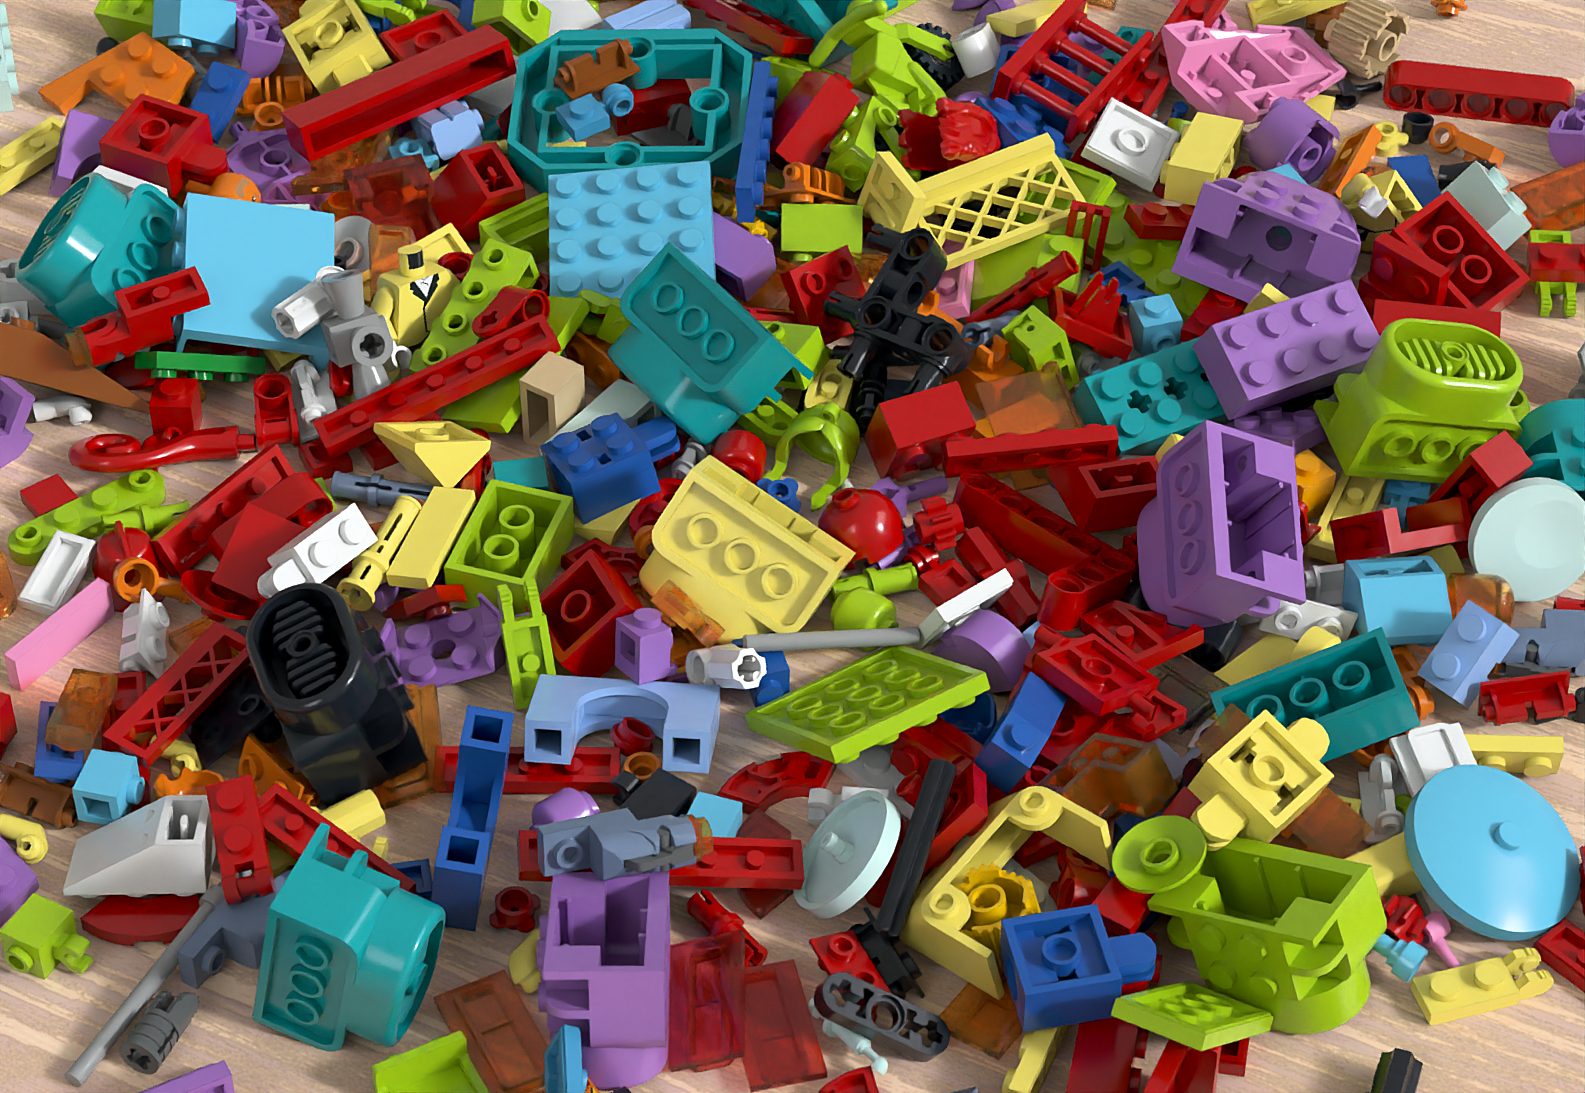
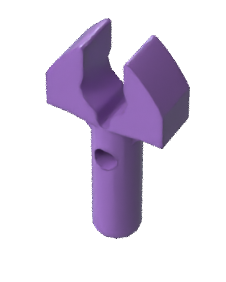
M944 476L903 487L895 485L892 479L887 477L875 482L871 490H877L892 500L900 511L902 518L906 517V507L909 502L945 493L949 487Z

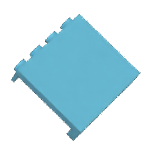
M187 193L183 208H176L174 213L173 232L179 233V242L175 241L173 246L172 266L178 267V271L195 266L208 291L211 305L170 318L173 334L176 336V352L182 353L186 339L306 354L308 355V362L313 364L317 371H325L330 355L321 323L295 340L292 337L285 338L276 329V323L271 314L275 306L312 282L321 268L334 266L335 214Z

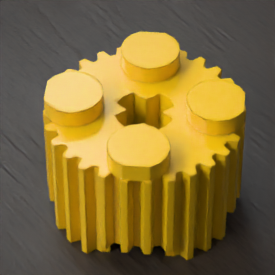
M990 863L989 867H985L982 864L979 869L970 868V872L965 875L962 885H955L956 888L966 894L971 907L970 917L959 931L992 950L997 968L1004 972L999 957L1001 920L1041 913L1031 879L1025 880L1022 875L1017 877L1015 872L1007 874L1006 870H1001L994 863Z

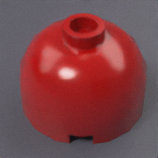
M852 487L840 490L832 497V501L825 507L818 520V528L855 552V555L844 570L856 569L853 562L864 558L867 559L869 565L880 561L893 553L905 539L902 529H906V525L900 511L892 500L877 490L855 489Z

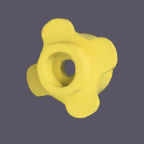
M1385 120L1375 125L1383 135L1375 149L1377 156H1393L1398 153L1400 145L1404 146L1408 143V135L1401 133L1394 122Z

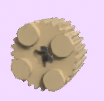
M1348 0L1344 12L1340 13L1339 20L1332 19L1326 26L1324 39L1330 42L1328 44L1330 47L1328 53L1346 71L1358 77L1372 80L1374 77H1378L1379 74L1385 76L1387 67L1400 58V54L1397 53L1396 49L1400 46L1399 41L1403 37L1401 34L1407 35L1411 27L1409 24L1410 19H1408L1409 15L1379 0Z

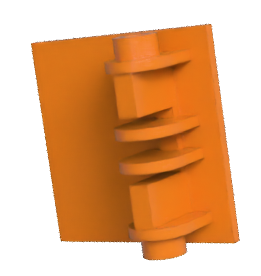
M300 63L278 64V67L269 76L262 79L250 78V82L236 108V117H254V109L265 102H276L290 109L314 98V84Z
M792 162L785 166L783 170L785 189L764 192L763 207H758V209L762 211H781L782 203L854 205L855 200L844 197L846 185L840 175L800 162Z

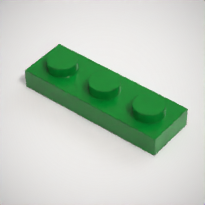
M163 351L135 353V369L151 370V378L177 377V371L188 372L187 378H196L199 381H213V373L224 374L223 382L248 383L249 375L265 374L266 358Z

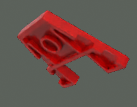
M1035 641L1031 652H1028L1017 685H1014L1005 709L1030 671L1047 682L1044 677L1031 669L1036 653L1048 649L1040 642ZM1056 689L1068 698L1048 740L1034 762L1071 784L1096 768L1105 766L1106 762L1116 757H1122L1141 745L1182 725L1186 721L1187 708L1153 689L1146 697L1161 707L1158 716L1153 721L1148 722L1134 710L1127 717H1123L1114 711L1098 717L1085 711L1080 706V703L1065 692Z

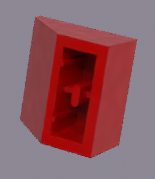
M497 142L458 152L424 192L425 200L441 228L452 223L465 243L480 238L479 222L526 201L525 187Z
M1119 455L1048 466L1046 471L1082 534L1137 526L1142 509L1157 496L1156 476L1159 463L1155 456Z

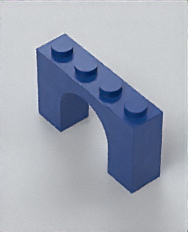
M467 706L459 745L457 772L448 826L443 825L434 866L431 902L440 905L445 911L446 927L476 931L507 773L514 713Z

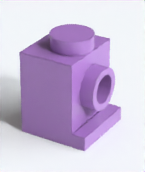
M641 608L633 614L616 618L615 666L638 685L677 674V665L670 660V649L673 646L671 628L661 621V613L658 610Z

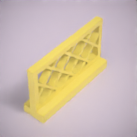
M1047 132L916 182L928 197L924 212L921 214L916 228H925L930 231L941 249L945 239L965 244L962 250L946 255L948 265L945 271L1066 225L1070 208L1064 211L1051 208L1055 197L1087 202L1055 154V143ZM1053 171L1056 175L1053 185L1033 180L1034 177ZM1010 186L1021 188L1017 198L997 194L998 191ZM1028 190L1047 194L1044 205L1024 201ZM974 200L984 202L980 213L961 208V205ZM995 204L1011 208L1007 220L987 215L991 205ZM1019 211L1038 215L1037 220L1028 225L1014 222ZM1078 212L1077 220L1084 218L1086 213ZM937 214L948 216L943 227L927 223L925 219ZM955 218L974 222L970 234L951 229ZM982 225L1001 229L1000 235L991 239L977 236Z

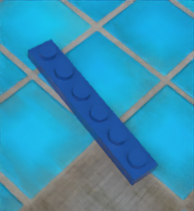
M755 61L735 185L738 223H754L756 207H763V185H766L767 180L766 163H769L770 160L769 142H772L773 121L776 118L775 100H778L779 97L778 76H771L770 61Z

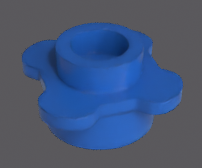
M763 478L757 482V487L796 513L800 511L801 502L796 498V491L799 485L794 479L785 478L784 480L771 481L768 478Z

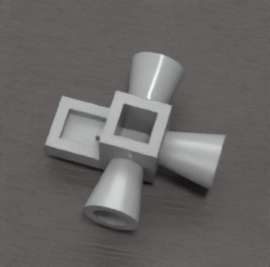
M362 269L344 270L324 277L321 282L338 315L321 320L320 323L331 361L340 368L352 364L354 401H357L392 384L382 364L392 354L393 339L385 317L383 315L378 316V313L373 308L371 309L364 304Z

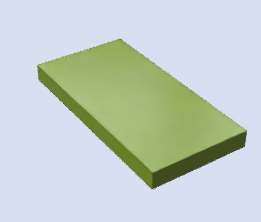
M548 296L550 300V313L547 322L556 335L562 351L591 309L584 298ZM559 351L555 354L560 355L562 351ZM536 363L450 403L441 419L443 421H451L467 430L480 428L486 432L508 434L522 413L519 379Z
M1190 980L1116 998L1111 1015L1199 1051L1269 1032L1274 1019L1272 1012Z

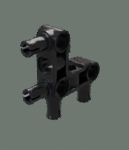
M874 224L871 229L873 232L879 233V235L868 232L866 245L871 250L888 254V259L862 300L859 301L838 291H832L828 296L837 302L826 299L823 305V312L828 317L851 324L852 329H854L853 336L855 339L842 361L838 363L837 370L847 378L859 381L875 354L881 351L919 366L907 389L902 393L903 396L937 387L943 379L962 372L970 363L971 351L954 325L932 314L926 317L916 313L927 293L934 290L948 265L945 253L931 232L925 228H915L900 233L884 227L882 224Z

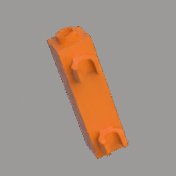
M935 290L929 291L916 313L926 317L930 314L938 316L954 325L961 335L964 326L937 308L940 302V295ZM996 334L993 336V345L984 346L981 344L975 350L970 349V363L962 372L948 376L947 379L941 381L944 384L958 381L965 399L990 416L1023 400L1025 369L1008 357L1010 343ZM967 338V339H964V341H965V342H968V341H972V339H971V338Z

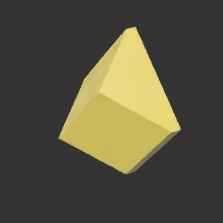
M451 421L374 423L373 431L408 472L437 487L453 488L490 450V440Z

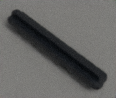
M937 759L930 761L874 926L875 932L885 938L899 939L902 936L957 772L956 766L946 760Z

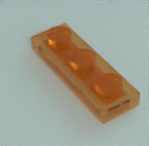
M73 668L46 725L44 743L58 745L59 748L66 751L91 750L116 694L118 675Z

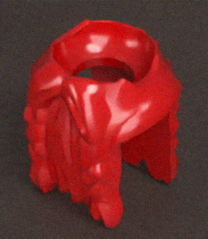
M946 97L937 98L935 102L937 113L932 117L921 114L918 111L913 112L910 109H902L897 113L900 116L899 125L904 128V131L898 137V146L906 149V153L901 155V162L907 170L929 171L939 174L1000 151L1001 142L998 136L996 118L991 112L982 109L971 101L954 102Z

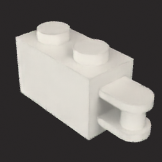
M352 503L326 514L268 557L267 560L272 568L259 577L257 582L259 593L264 598L269 599L277 592L296 584L321 583L375 543L378 539L356 504Z

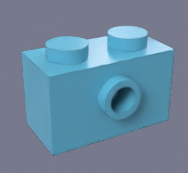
M154 0L152 38L168 42V47L172 49L187 50L193 48L196 49V55L218 56L219 50L235 48L237 3L226 0Z

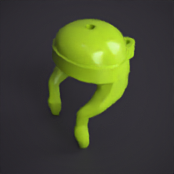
M833 402L814 405L793 418L776 446V463L773 470L763 477L771 481L781 479L786 470L787 461L794 442L813 458L835 466L832 476L812 495L811 512H816L822 508L827 501V497L845 482L860 448V433L856 421L847 411Z

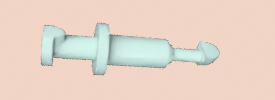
M813 997L808 1003L807 1010L816 1019L821 1017L824 1020L823 1032L829 1038L839 1037L857 1055H866L873 1062L871 1066L884 1075L888 1068V1062L884 1057H879L871 1049V1041L822 1017L814 1005Z

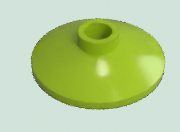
M1165 815L1145 820L1131 828L1119 840L1112 856L1113 871L1118 881L1134 892L1152 894L1168 891L1186 882L1200 868L1206 855V839L1200 827L1185 817Z

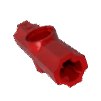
M978 526L966 530L962 537L956 541L957 546L954 549V553L979 583L1006 568L1014 580L1012 582L1013 585L989 609L995 607L1002 617L1010 621L1023 633L1038 621L1036 613L1040 604V600L1031 590V583L1026 568L1017 558L1009 560L988 530H981Z

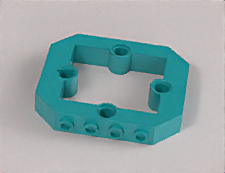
M716 28L560 30L519 56L507 137L510 165L518 177L539 193L547 192L549 194L548 175L710 161L712 191L714 192L737 177L753 76L752 54ZM619 38L621 40H629L633 53L628 56L641 69L640 72L621 80L630 89H646L656 83L657 79H711L709 87H702L696 90L689 99L693 134L697 139L704 141L705 146H640L634 142L622 141L610 147H554V143L564 142L571 137L557 120L556 108L571 102L568 96L553 82V78L558 76L557 69L562 68L563 62L573 60L588 52L593 57V60L597 59L595 49Z

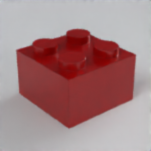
M954 381L879 403L864 435V441L880 479L890 477L892 480L896 479L897 482H905L913 479L920 474V471L935 467L937 471L943 470L942 461L945 442L954 441L961 437H971L976 428V423L958 381Z
M592 549L584 553L539 595L542 612L545 613L547 618L552 652L562 666L578 677L600 678L615 665L616 618L633 614L636 610L644 608L622 573Z

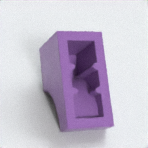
M72 109L69 110L60 132L49 189L50 195L61 197L77 177L94 171L99 165L103 166L99 141L116 121Z

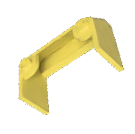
M1042 786L1028 787L1002 798L988 807V818L984 826L971 837L965 835L957 842L950 857L940 866L935 867L918 885L902 936L900 937L908 946L998 1000L1001 999L1005 992L993 951L959 931L968 921L971 907L966 894L956 888L955 885L963 884L965 875L970 872L972 867L979 869L982 864L985 867H989L990 863H994L995 866L1002 869L1034 831L1045 833L1110 871L1113 869L1112 856L1114 851L1107 822L1056 792Z

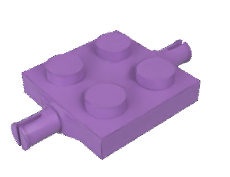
M1273 405L1235 418L1234 421L1225 425L1293 447L1294 456L1328 440L1318 415L1312 408L1291 413L1282 411V407L1279 405Z

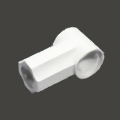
M337 266L321 268L312 282L273 308L271 316L276 323V329L285 338L292 337L296 340L318 325L321 320L338 315L321 280L333 273L344 271V269Z
M732 643L689 651L685 661L686 675L690 684L750 689L758 687L762 676L767 674L765 658L760 657L754 648H739Z

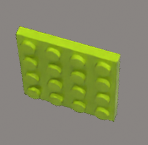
M886 646L748 711L744 715L749 730L818 756L834 764H846L859 758L861 751L873 745L880 746L895 741L899 737L898 733L910 727H921L933 723L939 713L950 708H962L972 704L976 700L975 696L989 690L990 686L984 671L907 646Z

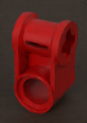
M513 285L505 286L499 291L488 307L474 319L471 328L476 336L486 340L542 313L547 320L550 313V300L544 291Z
M270 372L259 376L253 383L256 412L254 414L258 452L262 451L266 446L273 444L300 446L297 413L293 406L289 378L277 372Z
M1068 847L1063 854L1065 864L1057 881H1053L1048 889V893L1053 898L1057 910L1091 905L1111 880L1106 868L1083 856L1073 848Z

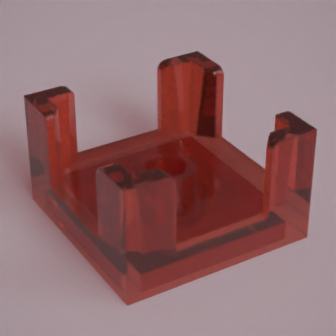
M421 153L343 169L348 216L367 218L377 227L379 235L412 229L417 242L437 231V226L429 210L428 197L435 196L434 182Z

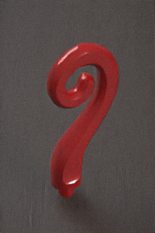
M238 426L214 427L195 430L160 445L141 450L139 440L130 435L116 433L100 434L77 441L70 447L68 458L73 466L81 470L98 473L132 472L199 460H234L240 458L241 451L256 450L255 433L240 434Z

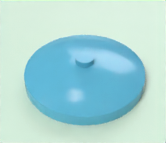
M1475 764L1458 765L1437 773L1413 797L1406 813L1404 826L1405 844L1411 865L1430 897L1457 922L1491 938L1523 941L1546 933L1572 909L1579 893L1581 878L1576 846L1568 828L1556 810L1527 783L1496 768Z

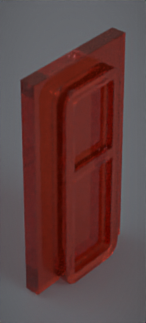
M739 929L670 945L668 1068L670 1071L677 1072L690 1069L694 1073L729 1066L734 1059L745 1057V933L743 930Z
M794 959L719 973V981L750 1092L828 1078L827 1068Z

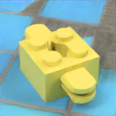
M307 0L299 9L300 19L282 30L305 73L321 95L377 72L392 62L355 0Z
M1265 709L1206 761L1187 788L1203 802L1196 808L1189 820L1196 823L1202 830L1206 839L1207 850H1219L1236 836L1269 843L1316 800L1334 777L1320 762L1330 743L1328 734L1322 725L1312 719L1301 718L1285 728Z

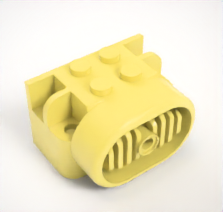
M708 455L689 471L654 525L652 543L655 548L641 568L639 579L644 589L659 604L717 644L726 645L731 644L732 640L743 638V635L770 632H798L816 612L846 565L855 555V552L713 456Z

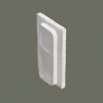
M1441 722L1410 730L1408 734L1390 738L1389 741L1412 799L1423 785L1444 769L1458 765H1477L1459 722L1449 725Z

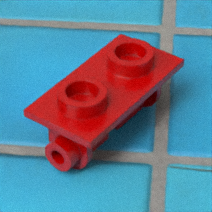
M1569 670L1480 682L1477 714L1478 716H1483L1485 723L1493 722L1494 726L1528 721L1527 709H1533L1536 720L1559 716L1567 717L1568 712L1576 710L1575 696L1573 693H1568L1571 673Z
M852 930L809 939V944L818 957L817 964L822 971H826L828 976L837 972H845L891 993ZM837 987L836 989L841 994L842 990ZM862 998L856 1005L861 1006L865 999ZM874 1005L871 1010L873 1022L877 1019L876 1011L878 1005Z

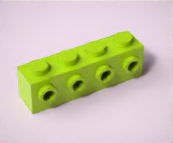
M489 238L482 250L476 252L473 256L470 269L463 281L454 287L450 302L442 315L436 317L433 321L430 334L423 346L412 355L408 368L410 374L417 373L484 341L483 338L474 334L471 328L472 322L488 307L503 287L513 285L533 288L540 274L532 253Z

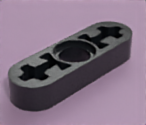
M845 972L834 973L822 981L815 989L814 1005L822 1017L915 1061H930L942 1053L949 1044L950 1032L947 1024L941 1017ZM837 987L842 990L841 998L847 1001L840 1007L835 1004L836 996L831 993ZM862 998L865 999L861 1006L856 1005ZM874 1005H881L889 1010L893 1019L890 1029L879 1028L873 1022L871 1010ZM903 1028H905V1029L908 1030V1031H907L906 1033H904L903 1035H901V1036L899 1035V1032H900ZM923 1028L928 1030L927 1038L932 1041L927 1047L922 1045L923 1037L917 1033Z

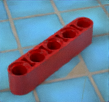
M1397 60L1387 67L1383 101L1389 108L1397 111L1421 112L1430 115L1550 128L1553 120L1561 110L1567 112L1574 106L1575 87L1572 82L1561 77Z

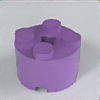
M1279 97L1271 104L1269 113L1263 118L1258 127L1252 129L1247 134L1244 146L1249 150L1251 162L1260 170L1267 171L1290 164L1303 180L1310 185L1326 171L1333 161L1337 150L1332 147L1334 137L1339 140V131L1333 124L1303 101Z

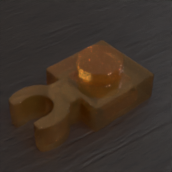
M670 579L650 599L657 606L655 609L661 613L662 620L674 627L678 624L684 630L687 627L709 649L725 631L718 622L701 611L702 607Z

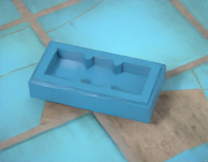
M564 1024L545 1050V1093L585 1092L588 1074L586 1069H582L580 1027Z

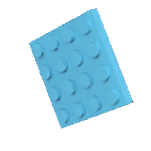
M710 161L548 175L550 296L577 298L581 289H590L612 299L613 297L621 299L626 288L668 242L672 243L716 281Z

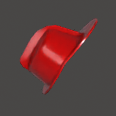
M120 520L115 521L114 530L109 531L99 540L96 546V556L92 561V571L95 579L99 577L110 584L114 611L124 613L125 609L134 602L122 598L114 588L113 571L117 564L131 557L143 558L155 566L159 577L168 579L166 568L150 543V536L139 528L124 527ZM134 569L129 570L125 574V583L133 580L135 576ZM158 594L152 595L155 601L160 603L165 598V596Z

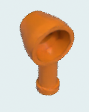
M127 558L117 564L113 571L114 588L127 601L140 602L141 589L146 588L151 596L158 594L177 599L180 603L187 605L192 601L182 591L179 582L159 577L155 566L143 558ZM134 569L135 576L133 580L125 583V574L129 570Z

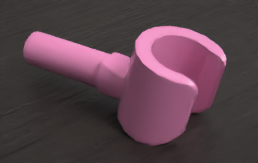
M1432 911L1424 917L1428 924L1423 929L1426 936L1420 944L1426 948L1433 947L1439 953L1448 969L1461 966L1448 947L1447 942L1443 939L1451 932L1448 919L1440 911Z

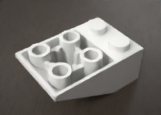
M207 795L164 796L77 839L63 887V895L95 898L101 895L127 894L131 897H143L148 894L191 896L196 893H206L216 852Z

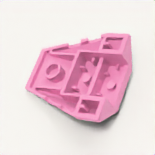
M1190 20L1163 25L1161 30L1172 86L1199 112L1244 120L1243 126L1261 122L1269 113L1271 104L1279 97H1286L1288 100L1299 99L1305 103L1344 78L1347 72L1300 27L1257 24L1255 30L1252 31L1237 30L1236 23L1224 22L1222 29L1205 28L1203 21Z

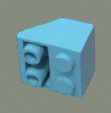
M1430 555L1345 561L1342 607L1344 610L1358 613L1354 627L1360 635L1382 627L1391 649L1396 645L1416 644L1423 647L1437 645L1453 622L1445 574Z

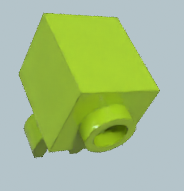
M36 893L29 897L0 930L5 960L13 969L21 973L29 972L45 980L58 964L62 962L73 972L83 974L94 961L92 956L84 953L91 944L89 940L78 935L73 910Z

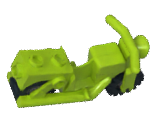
M853 0L847 7L846 16L827 31L808 59L809 64L813 68H819L842 39L847 45L856 49L852 54L850 82L854 85L853 88L872 95L860 106H855L840 126L837 136L830 145L832 150L825 166L828 172L840 175L845 185L853 192L865 184L877 152H891L905 169L904 164L901 162V155L906 153V149L898 146V137L904 131V128L899 125L900 116L897 115L898 111L910 109L913 112L918 111L921 114L932 117L937 113L935 104L937 98L946 97L945 92L965 76L949 40L952 36L948 32L943 35L942 28L938 25L933 28L932 23H926L925 25L921 23L916 27L907 22L898 23L894 26L884 22V13L888 9V5L884 0ZM905 169L915 182L930 177L929 171Z

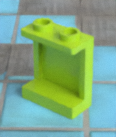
M462 1031L436 1037L427 1044L402 1054L391 1055L382 1062L374 1064L371 1068L374 1093H489L469 1058L467 1041Z

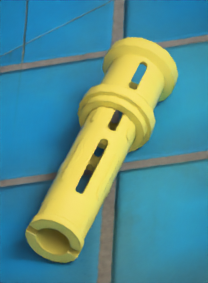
M401 495L396 499L395 505L376 534L378 540L354 558L352 562L353 570L349 577L342 579L336 590L344 597L348 605H351L352 609L366 611L375 602V591L379 585L386 583V573L390 567V562L422 509L416 499L407 495ZM358 591H360V596H359V597L356 596V594L358 593Z

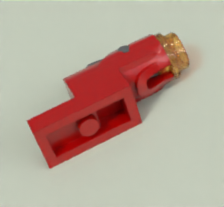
M195 266L115 291L118 310L88 320L85 324L73 327V332L64 334L66 347L74 367L84 364L86 368L90 366L95 368L110 362L120 361L123 358L135 356L136 352H149L151 346L174 339L170 317L211 305L208 291Z

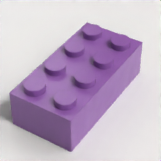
M1350 279L1213 324L1192 347L1228 420H1232L1334 385L1338 376L1343 373L1361 374L1380 336Z

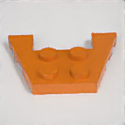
M143 31L41 87L38 93L43 101L64 116L92 90H96L124 111L140 93L178 105L197 74L190 63Z

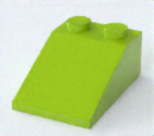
M1040 234L975 259L970 312H973L999 293L1023 279L1027 270L1032 267H1041L1059 255L1063 250L1068 251L1074 257L1079 266V272L1057 286L1078 294L1082 279L1085 239L1065 235ZM1047 297L1045 299L1037 298L1019 310L1024 312L1034 305L1049 317Z

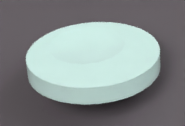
M1526 478L1502 487L1484 502L1471 524L1468 536V553L1475 572L1490 590L1512 601L1535 602L1548 599L1563 592L1574 584L1585 571V501L1568 485L1550 478Z
M866 790L849 797L827 816L811 837L802 854L805 880L801 890H794L795 899L801 907L818 918H831L851 908L870 890L887 866L898 841L901 817L895 803L877 791Z

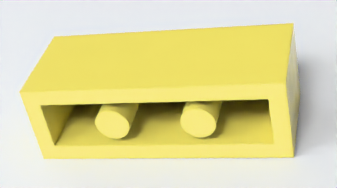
M1197 112L1191 124L1184 126L1180 143H1174L1170 160H1164L1160 183L1165 184L1164 200L1195 206L1205 181L1212 183L1219 178H1228L1240 156L1244 120Z

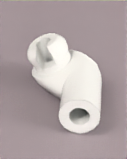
M59 395L34 401L32 405L35 422L69 415L70 423L74 426L89 423L92 419V413L89 410L91 404L82 396Z

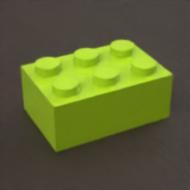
M490 479L444 566L445 585H463L467 602L457 607L466 609L479 607L480 603L477 594L482 593L499 609L496 586L507 584L512 594L514 616L528 612L526 610L527 602L523 593L524 580L534 578L540 595L549 586L561 562V556L566 553L575 535L573 497Z

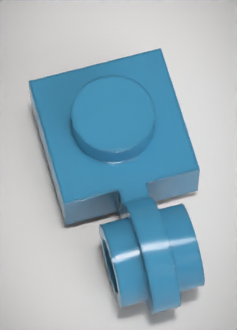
M613 83L604 89L602 101L597 102L590 93L557 107V120L572 139L578 142L611 128L609 116L616 115L621 117L628 114L633 108L634 96L626 85Z
M1387 480L1383 504L1390 505V508L1397 507L1401 531H1404V527L1409 528L1406 508L1425 504L1429 499L1432 483Z

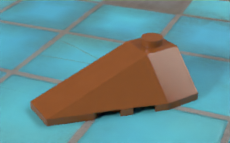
M12 316L9 324L0 322L1 376L150 414L147 401L98 369L93 368L92 365L46 335L34 331L36 323Z

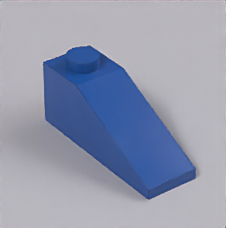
M1031 671L1026 675L973 760L986 773V780L1005 794H1008L1031 768L1048 740L1068 698Z

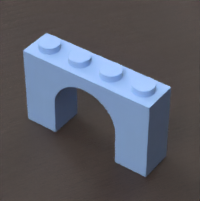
M540 674L525 717L524 762L570 765L577 742L582 737L596 731L612 729L616 723H621L623 718L632 717L644 722L653 730L656 736L663 740V770L709 774L719 730L720 685L657 681L638 685L633 680Z

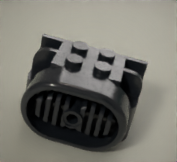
M321 583L296 584L277 592L259 607L252 617L246 633V649L263 697L280 721L287 744L296 763L327 807L364 789L372 790L429 761L409 712L416 708L415 703L405 684H398V679L403 677V673L392 652L386 653L384 642L375 626L370 627L363 616H360L357 611L353 612L344 597L337 590Z

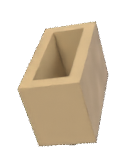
M548 351L519 379L523 442L539 449L541 445L586 407L584 366Z

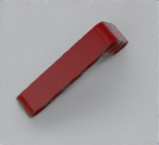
M963 471L960 474L952 502H956L959 506L964 526L968 529L978 526L981 530H988L1000 548L1048 576L1036 613V618L1041 624H1046L1056 631H1070L1080 626V616L1114 600L1121 599L1128 589L1135 569L1133 559L1089 533L1082 534L1076 525L983 472L970 473L969 471Z

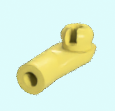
M156 734L152 737L150 744L156 739ZM176 739L159 756L171 762V771L175 778L178 777L183 767H187L191 771L202 770V763L196 746L186 741Z
M5 813L0 815V836L16 841V851L20 858L28 864H35L43 860L49 849L43 827L38 823Z
M535 929L512 952L508 960L511 980L515 985L519 983L526 993H533L538 989L539 982H541V970H537V940H540L539 929Z

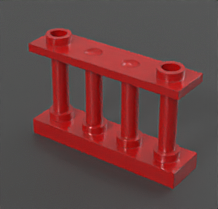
M1065 0L1001 67L990 97L992 100L998 97L1008 101L1014 94L1017 96L1023 94L1067 119L1069 124L1063 141L1071 144L1080 133H1088L1096 120L1097 114L1109 102L1111 97L1120 90L1137 70L1143 72L1153 56V51L1149 50L1154 36L1152 32L1147 31L1133 45L1087 19L1088 15L1084 13L1087 0ZM1080 32L1123 58L1115 66L1071 41L1068 37L1071 33L1078 34ZM1061 52L1101 75L1104 79L1095 86L1051 61L1049 57L1052 53L1058 55ZM1034 73L1036 75L1042 73L1081 95L1085 100L1076 107L1030 80V77Z

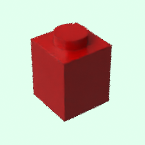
M155 378L149 403L153 434L163 432L164 428L168 426L179 428L183 434L200 430L203 412L198 379Z

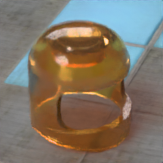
M1453 572L1449 574L1446 584L1453 620L1469 599L1508 626L1511 625L1515 611L1514 593L1510 584L1504 578L1492 574Z

